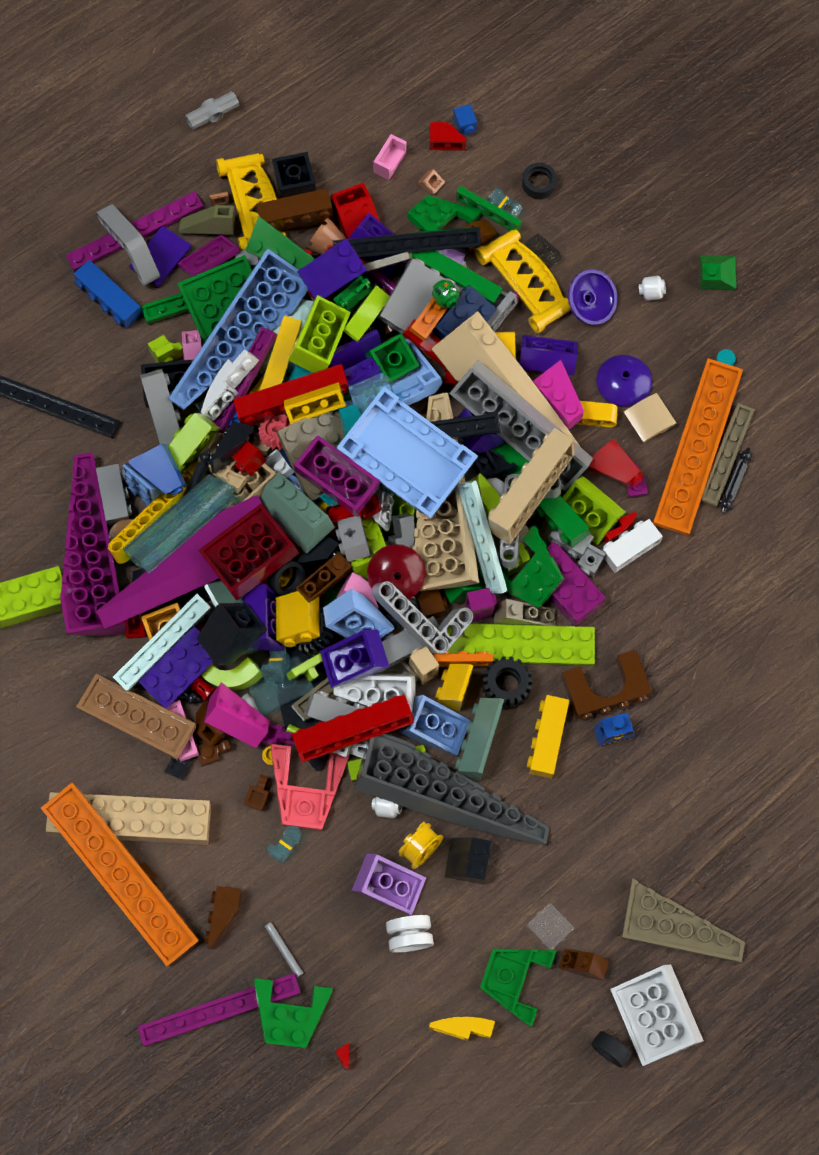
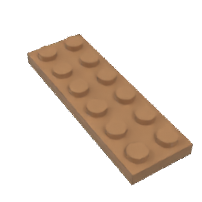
M95 674L76 706L78 710L178 760L197 727L195 723L130 690L127 692L122 686L98 674Z

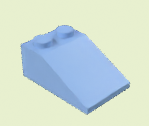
M353 589L348 590L323 608L326 627L346 638L362 630H378L382 638L394 630L391 622L364 595Z

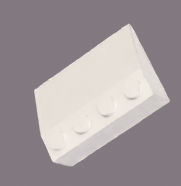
M671 964L660 966L611 989L642 1066L704 1041Z

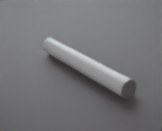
M270 922L264 927L295 976L298 978L304 973L273 924Z

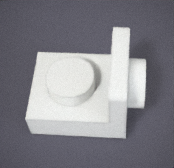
M277 449L265 458L267 460L265 464L277 474L281 473L284 477L288 478L294 473V470L287 464Z

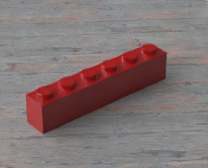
M340 364L235 398L233 401L240 423L252 426L256 422L270 420L280 414H287L284 400L338 382L343 396L351 392L344 368Z
M404 694L394 696L383 702L374 703L363 709H356L346 715H339L326 722H319L315 726L299 729L292 733V737L302 763L414 724V720Z

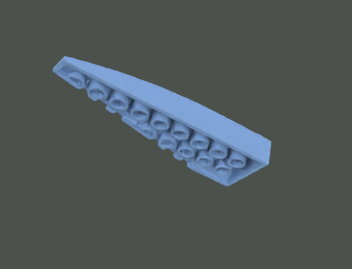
M267 249L168 400L184 410L211 386L216 375L228 359L234 362L244 349L249 351L261 327L272 331L282 322L284 315L289 316L296 309L308 291L297 273V268L271 250Z

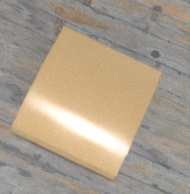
M657 393L624 411L644 443L677 424Z

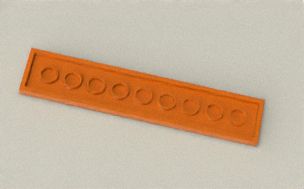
M707 359L653 521L655 526L689 537L743 369Z
M74 782L41 807L49 820L166 966L170 965L199 941L197 936Z

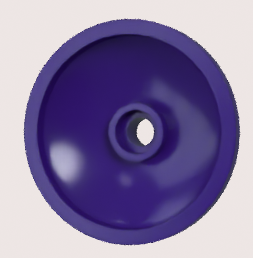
M594 269L585 270L577 274L571 281L568 289V303L572 313L578 320L588 325H598L606 322L613 315L617 306V291L614 283L605 273Z
M617 355L609 358L601 365L596 382L599 393L607 402L618 407H632L649 395L652 387V376L645 363L638 358L630 355ZM623 374H627L629 377L625 378Z

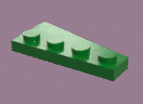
M258 216L245 251L262 257L265 251L269 249L298 270L315 259Z

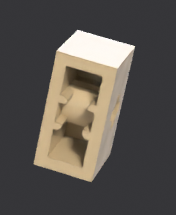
M427 646L422 649L418 647L411 652L409 667L419 678L421 685L438 676L439 664Z

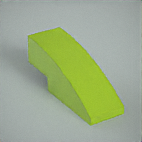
M376 285L354 313L343 331L358 342L383 309L390 296Z

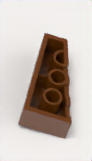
M328 188L256 204L258 215L277 230L326 225L327 222L325 220L327 218L335 224Z

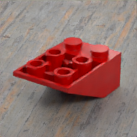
M364 182L330 195L332 209L347 239L368 213L380 222Z

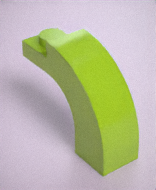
M247 657L236 668L227 671L220 670L212 663L201 676L217 687L222 682L230 690L236 691L254 685L265 674L253 660Z

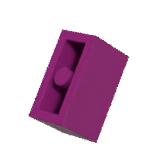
M490 588L468 592L465 602L466 608L470 609L473 613L472 622L491 618L497 604L495 594H491Z

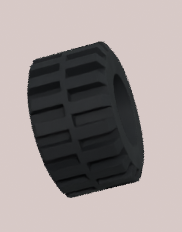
M506 656L501 657V660L495 659L493 664L490 663L484 673L482 689L485 692L486 698L504 699L503 706L505 710H509V707L517 708L518 704L522 705L525 699L527 700L532 687L531 671L527 670L528 666L526 664L522 665L520 659L514 661V657L506 659ZM501 675H511L518 681L519 686L514 691L506 692L497 686L496 679Z

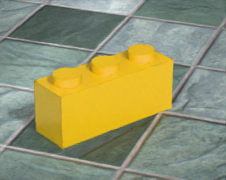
M339 382L284 400V407L290 424L346 406Z

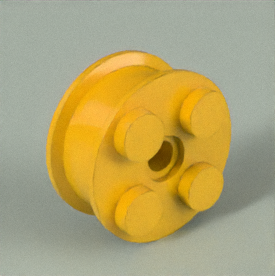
M421 823L414 834L410 833L403 840L405 844L399 850V856L407 858L412 863L411 867L413 869L422 865L443 840V835H437L430 829L431 824Z

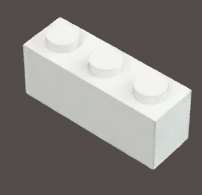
M650 519L645 522L642 520L634 526L633 530L623 532L619 535L618 540L615 542L610 541L603 546V552L606 553L604 560L613 572L616 573L658 545L663 536Z

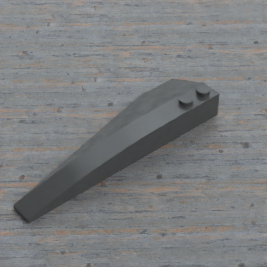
M386 733L368 740L357 773L354 789L465 827L541 845L547 844L548 826L528 814L520 813L517 810L518 808L512 804L509 806L500 801L501 798L499 796L484 791V787L461 773H454L443 762L438 763L431 759L430 754L425 751L423 753L418 751L412 743Z

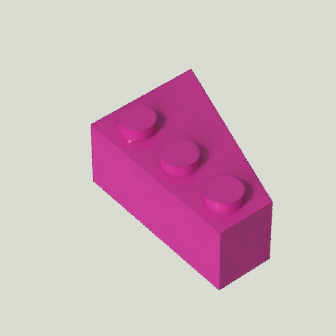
M560 360L536 378L533 383L569 430L582 420L584 410Z
M221 682L210 696L204 722L256 748L268 733L270 721Z

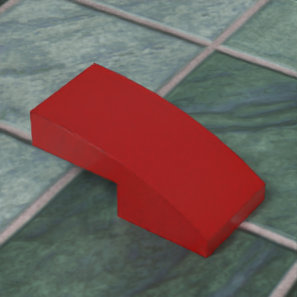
M636 511L620 518L617 523L618 528L605 533L603 539L605 544L610 541L615 542L619 539V535L632 527L637 517Z

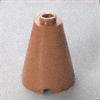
M329 218L325 220L327 224L321 225L311 238L310 242L313 244L306 247L320 255L324 253V249H327L328 245L333 244L332 240L346 239Z

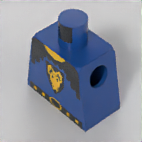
M628 713L602 719L593 728L599 747L635 737Z

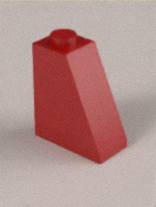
M614 438L591 456L593 460L588 466L590 470L629 488L638 485L645 476Z

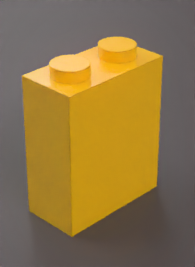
M296 591L276 598V640L286 647H294L298 643L310 642L312 639L320 637L319 597L308 603Z

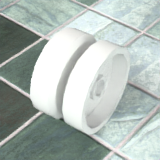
M414 915L387 921V934L395 936L388 941L389 951L401 953L432 947L434 945L433 935L424 932L431 927L430 916Z

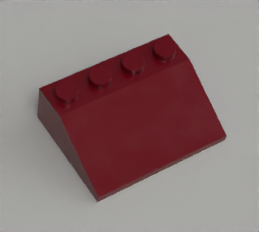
M259 504L198 550L236 601L299 554L294 544L262 504Z

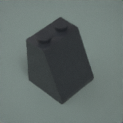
M218 603L197 636V640L217 666L231 665L266 633L267 628L248 603Z

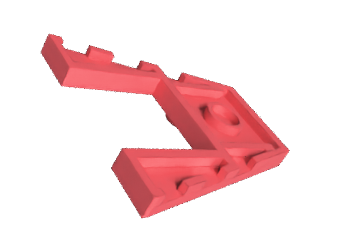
M272 744L271 754L282 826L321 831L350 754L344 757L334 752L329 753L325 790L287 785L291 746Z

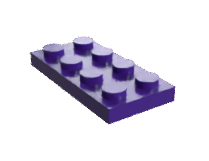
M195 626L138 681L166 709L213 663L211 657L197 640L200 631Z

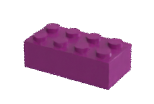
M319 435L315 437L294 464V471L354 516L360 513L380 487V480Z
M554 541L546 549L550 556L554 558L564 580L548 599L573 627H576L604 604L606 597Z

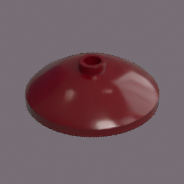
M391 544L382 547L372 556L367 567V579L371 588L376 583L390 582L408 600L420 591L425 581L426 571L422 558L414 549L402 544ZM396 572L401 573L398 579L394 578ZM382 586L381 593L385 596L386 589Z

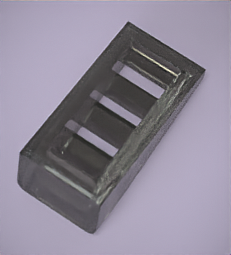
M539 233L524 243L526 247L544 262L548 269L561 261L562 254ZM538 240L539 243L533 246L532 243ZM541 245L544 246V247H542L540 250H537V248H538L539 246H541Z

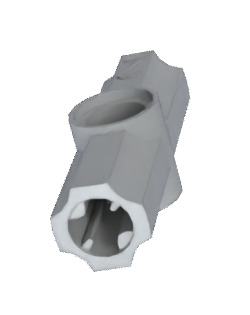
M231 91L217 99H207L200 108L186 114L185 119L190 128L194 130L209 121L211 123L217 122L223 117L224 113L238 107L239 101L234 92Z

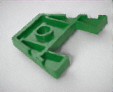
M427 195L408 211L407 218L420 231L424 230L427 232L441 230L455 216L468 223H472L481 217L482 211Z
M532 526L522 540L535 552V555L514 580L510 579L503 571L502 573L507 593L539 608L561 584L564 577L554 558L550 556L546 549L547 546L544 540L542 541L538 529Z
M492 949L479 989L527 1026L532 1027L537 1009L519 1003L518 998L529 964L534 963L551 969L556 950Z
M253 978L264 1043L306 1048L333 988L313 986L311 1007L270 1002L273 980Z

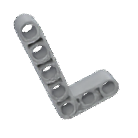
M113 204L96 212L102 226L127 252L142 285L145 286L158 279L160 274L147 244L132 224Z
M511 474L506 478L504 493L510 490L511 482L515 477L518 478L520 474ZM559 478L553 484L557 487L550 489L544 498H556L561 494ZM520 531L511 544L501 540L500 558L501 564L505 568L511 569L518 564ZM507 555L514 556L511 560L505 559V556Z
M376 583L372 588L373 597L423 648L427 646L431 654L445 653L473 620V613L470 609L458 608L452 610L436 628L392 583ZM382 586L386 589L385 596L381 593ZM396 600L399 602L398 609L394 605ZM460 612L463 614L462 621L459 619ZM409 614H411L413 617V621L411 623L408 620ZM448 626L451 628V635L447 633ZM423 627L426 629L425 636L421 632ZM436 641L439 642L438 650L435 648Z

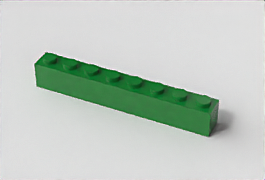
M507 442L492 449L494 452L503 455L505 461L510 464L514 462L517 465V471L502 475L504 478L511 474H521L524 464L526 462L529 463L526 458ZM560 495L556 498H543L535 509L540 518L544 517L547 520L548 527L552 531L556 530L560 534V540L571 548L589 535L588 525Z

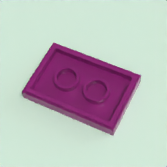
M220 235L177 264L183 272L193 277L219 266L239 253L240 250L237 245L225 236Z

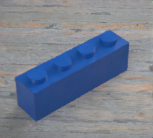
M88 260L73 273L75 285L80 290L84 289L87 292V296L93 302L97 301L103 312L106 314L110 313L115 323L119 326L123 325L127 329L142 315L141 307L92 261Z

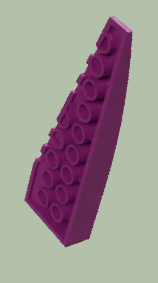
M93 453L74 455L60 595L67 635L108 636L125 633V620L104 629L96 612L114 596L119 594L113 556L108 549L110 540Z
M258 495L222 510L183 543L154 564L148 571L144 572L138 579L99 608L96 612L104 629L219 579L198 550L259 504H262Z

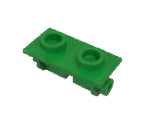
M359 276L333 300L338 306L349 311L373 290L369 286L371 283L367 278L363 279L362 276Z

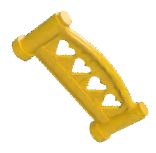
M259 153L226 160L224 158L216 159L219 177H228L244 236L238 238L240 251L246 249L259 216L258 213L251 210L258 203L277 199L273 185L262 168V165L265 164L264 156ZM249 172H255V178L258 182L251 183L242 179ZM258 187L260 188L259 194L262 195V198L256 199L247 196V194L253 188ZM278 230L280 233L286 236L285 232H281L280 230Z
M516 229L511 230L486 246L476 248L474 253L482 265L491 261L513 290L517 292L520 299L533 314L528 318L531 328L534 332L540 333L545 330V326L571 311L568 298L563 297L556 279L544 262L528 247L519 242L521 239L520 233ZM511 250H516L518 255L522 257L520 261H506ZM522 263L528 264V268L533 271L532 274H517ZM532 277H538L539 282L544 285L542 288H528ZM544 290H548L550 296H553L555 299L554 301L539 302Z

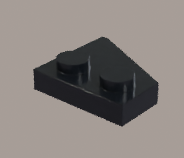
M492 449L484 453L473 451L478 456L473 465L478 474L481 473L486 480L517 471V465L514 462L510 464L504 460L503 455L494 452Z

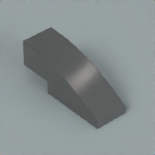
M404 513L392 516L395 535L388 536L389 545L402 544L413 548L414 515Z

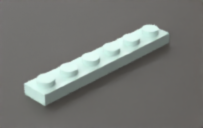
M461 482L457 484L486 588H490L491 594L504 593L507 591V587L477 482Z
M196 594L113 678L128 692L212 608Z

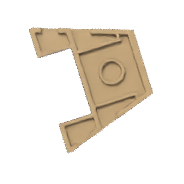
M218 432L200 454L204 453L207 449H211L210 455L215 453L219 440L223 439L224 433ZM255 437L252 445L258 448L264 456H268L273 450L272 447H266V444H262V441ZM235 461L218 472L212 473L235 493H239L247 483V477L233 472L236 468ZM207 463V469H208L210 472H211V464Z

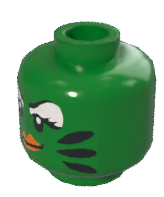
M443 279L433 286L432 296L441 308H452L457 304L460 294L451 281Z

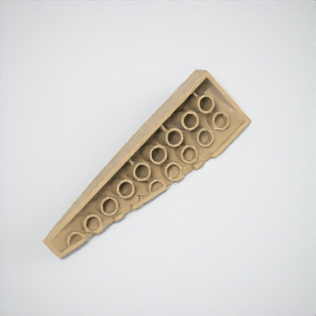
M478 311L431 349L458 382L479 360L579 445L527 373Z
M447 392L429 397L427 420L429 422L453 419ZM464 476L459 481V483L465 482ZM456 485L431 519L416 511L417 526L414 530L415 544L412 549L422 558L426 571L425 581L420 591L462 587L479 583L474 542Z

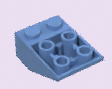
M130 464L122 466L128 490L135 496L138 494L142 498L141 501L144 505L148 506L162 493L158 487Z

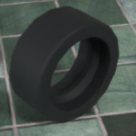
M545 163L531 164L523 173V190L534 199L547 198L555 190L557 175L550 165ZM536 173L544 174L550 179V184L545 188H535L529 183V177Z
M291 559L267 577V583L271 589L282 596L296 592V587L305 581V570L301 564ZM292 567L293 576L291 581L286 586L280 587L279 580L281 574L287 568Z
M600 1031L591 1043V1046L601 1056L620 1068L624 1066L631 1056V1052L621 1042L604 1031Z

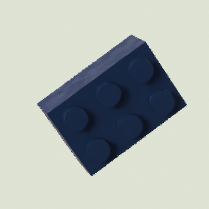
M468 285L460 291L457 304L446 310L432 332L443 340L477 311L488 322L498 309L471 285Z

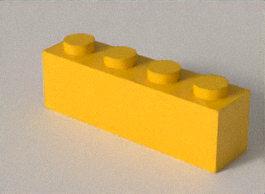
M546 695L545 701L541 700L539 711L542 712L541 719L537 718L535 730H538L537 738L533 737L531 749H534L533 756H529L527 767L530 768L529 774L553 778L569 704L568 699Z

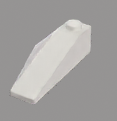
M373 674L334 688V695L368 707L374 703L383 702L394 696L405 694L411 712L413 711L415 674Z

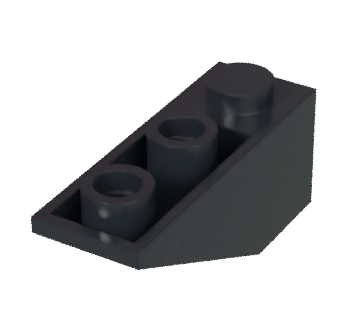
M233 421L230 427L226 428L223 439L219 440L215 453H212L209 459L212 473H216L234 462L232 457L247 442L253 444L255 441L254 426Z

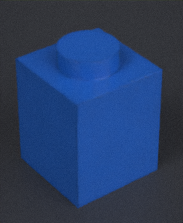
M471 104L453 109V120L460 134L470 135L477 131V120Z

